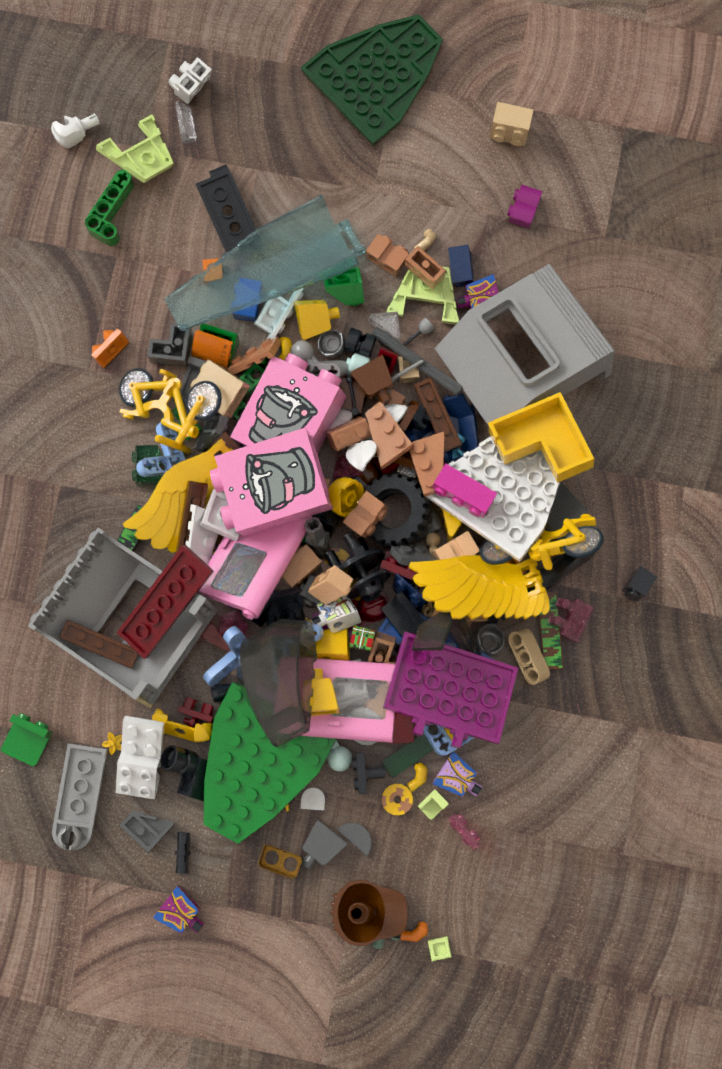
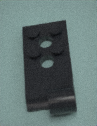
M225 164L209 171L211 177L195 185L225 252L227 253L259 239V234L228 166ZM225 207H231L233 213L226 216L222 213V210ZM236 223L241 228L239 232L234 233L230 230V226Z

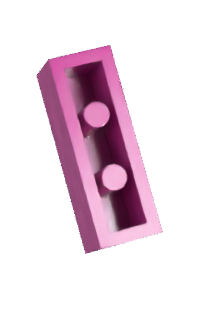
M448 464L444 465L432 487L437 495L450 498L456 506H463L473 516H480L482 518L485 517L497 496L495 491Z

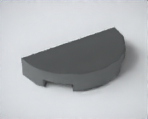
M347 823L337 829L366 856L371 850L372 841L370 833L365 827L358 823Z

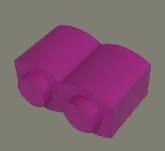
M521 185L520 190L516 189L513 200H516L514 206L510 205L507 216H510L509 222L530 229L543 191Z

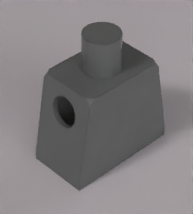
M318 819L302 847L308 854L301 864L309 870L313 868L317 861L325 866L348 843Z

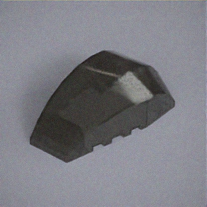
M280 619L243 639L236 664L237 680L255 718L275 747L310 731L312 711L310 697H313L314 690L311 688L312 679L315 678L313 665L317 660L313 623L309 620Z

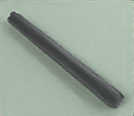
M376 327L371 334L377 336L376 340L412 365L420 360H424L380 328ZM426 360L416 367L455 395H459L462 392V385Z

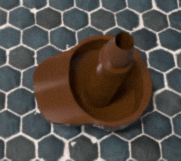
M355 880L347 883L333 896L334 901L331 902L333 909L330 911L334 917L332 919V923H334L333 929L348 944L367 946L380 939L398 936L407 927V900L399 891L379 887L367 880Z

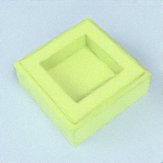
M447 936L428 940L432 961L451 957Z

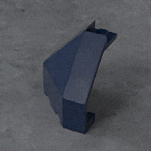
M463 393L452 397L448 394L442 398V402L457 434L465 438L460 450L464 453L467 451L471 452L479 446L474 405L469 404ZM430 421L425 424L427 427L423 431L417 429L410 431L406 429L404 432L411 442L435 435ZM452 451L445 452L444 462L449 464L463 456L452 458Z

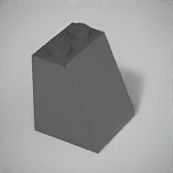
M560 482L544 528L546 531L553 532L561 529L566 518L579 519L582 514H589L588 510L562 482ZM582 530L581 532L587 534L591 530ZM565 536L560 537V538H556V539H552V540H553V541L562 540V539H564Z

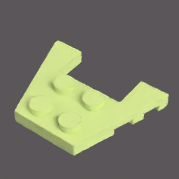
M153 115L139 121L138 124L148 138L124 152H121L111 138L96 146L98 152L143 183L173 166V161L166 144L161 139V133L155 125Z
M443 267L446 270L445 278L433 290L408 269L390 306L387 308L386 315L403 317L405 300L412 299L444 304L442 323L456 325L459 322L449 268Z

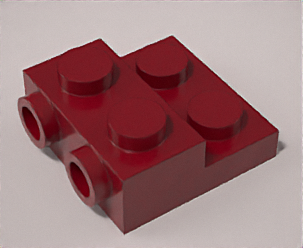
M388 549L380 567L413 580V577L418 573L407 565L399 564L389 553L390 550Z

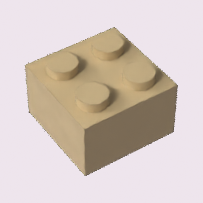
M497 102L490 139L496 142H508L514 146H525L533 109Z

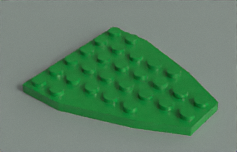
M232 682L214 717L204 779V825L239 844L273 819L320 773L337 738L273 734L272 726L275 704Z

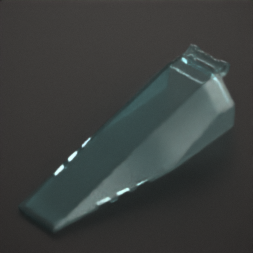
M321 194L253 231L237 243L234 249L230 252H225L222 258L214 264L208 265L206 270L199 275L196 274L187 283H184L164 298L180 331L342 274L359 265L357 256L363 255L366 249L359 243L351 229L349 220H344L337 225L334 224L324 197ZM345 231L354 247L352 250H349L339 232Z

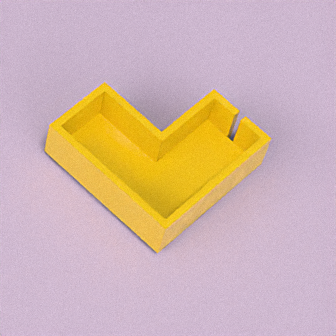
M561 392L488 422L489 434L497 447L504 465L541 450L557 483L594 468V457Z

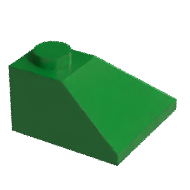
M359 267L322 272L326 292L345 305L357 306L364 303L363 284Z

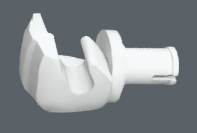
M95 113L82 120L76 116L73 118L64 116L66 125L55 121L52 123L51 130L56 141L68 149L77 145L83 140V137H86L85 130L100 125V122Z

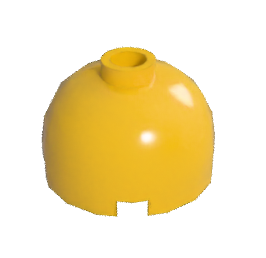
M347 477L336 479L328 488L329 501L333 507L331 510L340 516L347 517L358 505L357 502L363 496V485L357 480Z

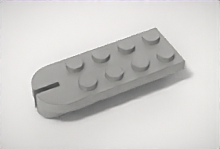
M75 744L67 745L52 828V836L55 843L64 850L68 848L69 850L82 849L92 839L108 749ZM71 832H74L73 843L69 847Z

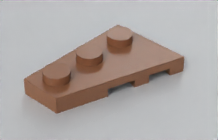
M278 337L272 340L271 338L264 340L260 347L256 348L254 346L246 351L244 356L238 355L233 358L228 371L234 375L248 369L253 362L257 365L266 357L268 359L274 357L281 341Z
M381 401L365 413L373 442L377 445L376 452L382 469L414 447Z
M445 432L411 442L414 447L410 449V453L424 497L436 494L432 487L444 467Z

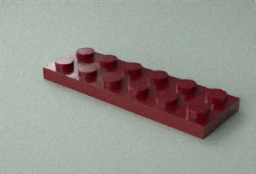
M186 544L182 545L117 631V634L142 658H148L214 570Z

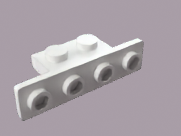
M302 285L296 287L289 301L275 292L271 293L254 322V325L269 334L266 339L271 338L272 340L276 337L277 333L280 334L285 327V319L290 318L294 312V308H292L294 301H300L304 294L302 293L304 288Z

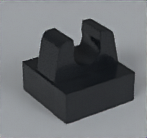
M419 405L407 429L410 431L413 429L423 431L427 427L425 424L430 421V417L424 413L426 408Z

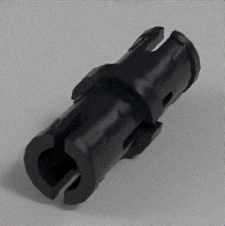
M177 832L175 873H188L189 855H191V851H189L190 833Z

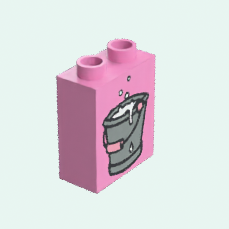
M290 353L285 361L275 356L272 357L230 438L241 446L246 447L306 428L312 435L318 453L327 436L325 431L330 429L347 398L345 393L338 387L342 379L324 369H321L318 377L306 372L309 364Z
M306 428L215 456L218 468L210 470V476L216 492L225 491L228 505L221 507V515L227 530L235 528L237 533L242 536H248L333 509L329 501V493L311 433Z

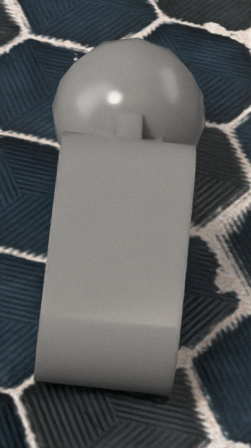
M300 340L292 345L291 354L309 364V373L318 377L320 370L324 369L326 371L329 370V372L339 378L345 377L348 374L349 366L345 361L319 362L314 357V348L309 342Z

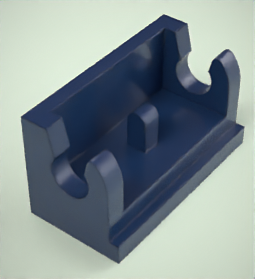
M469 245L448 248L452 284H456V287H466V285L474 282Z

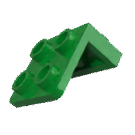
M23 713L19 715L12 714L9 721L13 725L1 747V751L28 765L36 766L53 731L47 729L49 725L45 723L29 721L31 717Z

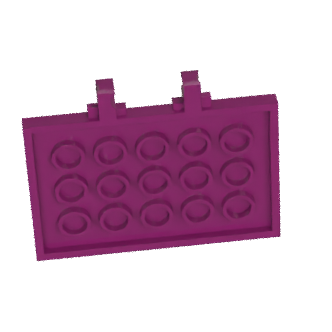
M404 632L383 709L411 717V723L415 724L413 735L419 737L423 735L425 725L430 726V724L449 729L450 733L454 734L451 747L457 749L461 748L463 739L467 740L468 736L498 745L518 667Z

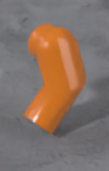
M421 921L413 931L404 930L400 935V940L420 941L428 933L427 923Z

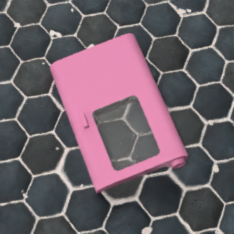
M312 516L248 536L239 534L236 541L224 537L208 563V566L214 572L197 594L243 611V616L248 619L258 618L305 537L306 530L304 525L306 520L311 519Z
M281 656L273 716V734L392 743L395 712L383 709L395 664ZM321 668L323 669V677L331 678L340 714L302 717L299 713L302 682L304 680H312V669Z

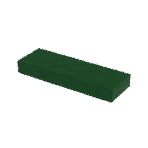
M429 728L428 732L431 735H434L431 729ZM423 733L421 737H416L414 742L406 744L382 761V764L391 777L394 778L434 749Z

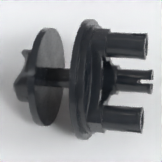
M354 532L347 533L343 536V540L351 551L350 557L343 564H341L334 550L324 554V557L330 567L337 566L353 578V580L358 577L360 578L347 594L349 599L361 597L365 602H371L381 596L384 583L391 576V573L386 569L368 574L370 570L384 559L385 553L383 550L369 549L364 537L357 539Z

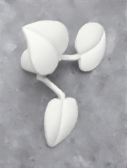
M388 404L384 406L396 423L401 420L408 410V407L405 405ZM340 409L330 429L350 421L353 417L351 411ZM372 436L362 440L361 443L351 445L346 452V458L349 463L362 472L367 463L373 457H377L374 456L377 445L373 442Z

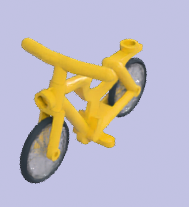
M135 368L128 371L120 382L119 395L126 405L136 407V410L120 409L119 412L123 414L122 417L134 420V416L148 418L150 410L154 408L161 409L164 413L161 424L179 432V435L175 441L161 435H156L155 441L187 455L191 454V448L182 443L187 436L192 438L198 436L199 428L194 425L199 420H208L218 412L222 401L221 391L218 386L211 381L196 383L189 390L186 397V409L189 413L187 416L180 393L182 382L176 375L160 369L159 373L164 375L163 381L153 382L152 376L145 369ZM153 391L164 392L159 400L147 402ZM172 397L176 403L181 425L174 422L172 411L167 405Z
M582 514L579 519L566 518L561 529L553 532L544 530L540 535L541 539H538L529 549L530 558L536 561L542 560L544 568L551 570L553 566L551 556L566 553L571 557L582 558L594 554L601 548L604 542L602 532L592 527L596 525L595 517L589 514ZM565 536L562 540L550 542L552 539ZM488 540L481 546V559L488 564L499 565L513 559L512 556Z

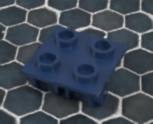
M397 573L392 585L396 594L403 592L413 607L421 612L423 606L429 603V601L423 599V590L418 592L420 587L415 589L416 584H412L413 581Z

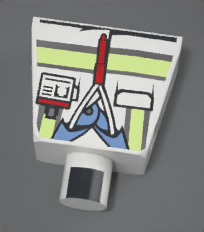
M347 595L327 605L320 601L317 604L320 615L311 619L313 624H318L321 627L327 625L331 633H336L361 623L358 611Z

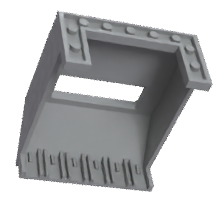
M551 264L542 267L470 309L434 348L457 382L462 385V389L487 425L488 422L559 392L564 396L599 374H602L604 378L610 376L615 354L613 347ZM507 310L512 313L550 366L531 379L525 377L487 324L488 321Z
M97 528L96 531L89 535L86 545L80 548L74 562L67 566L62 579L55 583L52 593L43 600L40 610L33 614L28 626L129 694L130 697L151 708L218 610L206 598L196 594L151 655L146 659L138 655L132 669L60 639L59 636L67 619L99 633L136 580L150 588L162 573V570L110 537L100 528ZM125 640L122 642L123 644L130 646Z

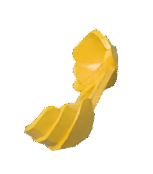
M157 708L152 716V720L164 722V734L199 743L209 741L212 735V723H203L202 725L198 723L193 728L168 721V715L164 714L160 708ZM175 729H182L185 733H179Z

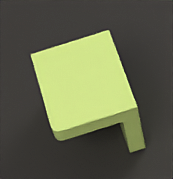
M434 789L418 807L432 820L449 803Z

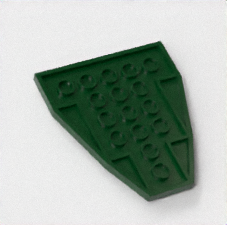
M418 14L382 23L331 43L301 66V71L367 141L374 146L403 120L431 72L443 39Z

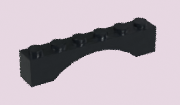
M585 535V541L589 546L588 549L572 551V553H586L593 550L595 546ZM566 553L557 555L551 560L553 564L551 570H546L544 567L539 570L543 579V587L548 590L594 557L595 553L582 558L571 557ZM535 586L527 588L528 593L535 590ZM503 614L500 617L502 621L506 620L505 615Z

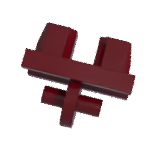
M186 697L182 707L179 706L177 712L192 716V719L185 717L183 723L188 724L189 727L194 728L198 723L200 725L203 724L198 722L197 719L210 723L214 721V717H212L214 713L213 705L204 703L201 712H196L194 708L197 700Z

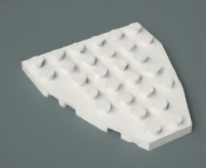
M490 436L481 442L477 448L471 452L467 451L463 454L462 458L448 464L497 493L484 518L473 516L467 508L456 506L446 496L441 497L433 494L426 496V498L520 562L543 533L560 482H556L541 450L504 465L497 447Z

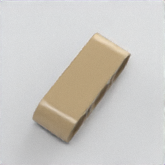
M523 628L512 632L508 637V641L526 681L531 685H535L547 680L550 676V671L531 630Z

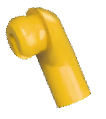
M280 337L282 353L278 358L285 361L287 355L291 354L292 342L288 337Z
M421 762L417 763L414 767L416 771L415 778L407 783L411 792L423 785L427 780L428 769Z

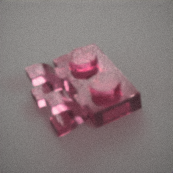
M342 456L336 461L332 483L336 479L343 477L352 479V477L360 475L364 471L362 472L353 467L346 456Z
M559 598L556 605L569 610L566 619L551 615L548 622L561 628L559 634L574 642H579L594 607L580 599H574L572 602L567 598Z
M453 813L447 818L452 829H456L463 837L461 840L466 846L469 845L473 850L480 846L478 843L479 835L474 829L469 832L464 826L467 822L462 814L456 816Z

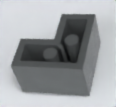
M171 323L169 341L150 339L147 355L150 363L188 367L187 361L189 359L193 333L189 324Z

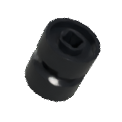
M351 327L345 342L344 351L353 354L358 352L359 355L370 358L377 336L369 333L362 334L361 330Z
M169 745L161 755V766L166 771L190 776L198 766V755L194 751Z

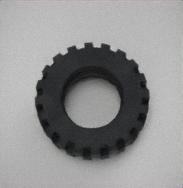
M387 473L383 474L380 479L374 478L372 485L367 484L364 489L382 503L391 495L402 494L410 500L412 509L409 519L401 527L390 529L385 527L379 520L375 525L376 529L373 534L367 537L386 548L413 545L414 541L419 542L422 539L421 535L428 532L427 526L432 524L433 520L431 517V513H433L432 501L424 497L421 485L411 477L400 475L399 473H393L392 475Z

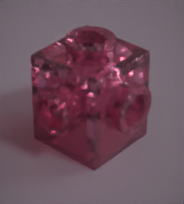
M238 611L220 615V626H218L221 637L233 626L238 627L245 636L246 630H248L247 622L245 619H242Z

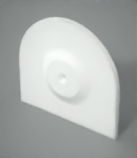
M317 788L305 790L301 797V809L324 810L325 797L323 792Z

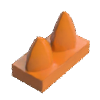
M119 329L115 331L104 330V342L101 345L92 346L91 356L103 368L129 343V340Z

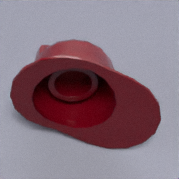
M381 592V596L371 602H365L362 598L359 601L356 599L351 601L361 619L359 626L366 627L385 618V615L380 610L390 602L385 593Z

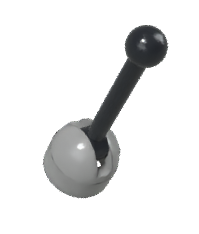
M424 318L419 323V330L403 343L404 346H407L421 333L429 334L435 329L427 318Z

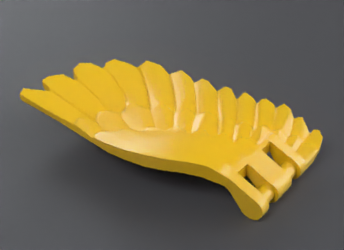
M220 439L207 452L173 465L164 473L148 502L136 514L126 520L123 526L129 529H136L137 532L134 536L137 539H151V546L154 549L167 547L171 553L176 552L188 481L208 484L204 507L206 510L214 489L210 470L218 468L214 454L219 450L224 454L233 451V449H229L225 445L226 442Z
M463 555L435 561L410 562L409 568L418 573L413 577L414 582L419 587H425L422 592L423 599L434 602L436 611L450 612L452 619H462L468 616L471 620H474L481 615L483 619H487L493 614L496 618H500L504 614L506 619L513 615L516 619L521 617L528 619L531 615L536 617L541 612L543 615L549 612V597L546 588L542 585L541 573L536 568L538 565L537 561L531 558L519 564L503 563L492 565L484 562L481 556ZM525 570H529V571H530L528 574H525V575L522 574V571H525ZM535 586V590L528 593L527 588Z

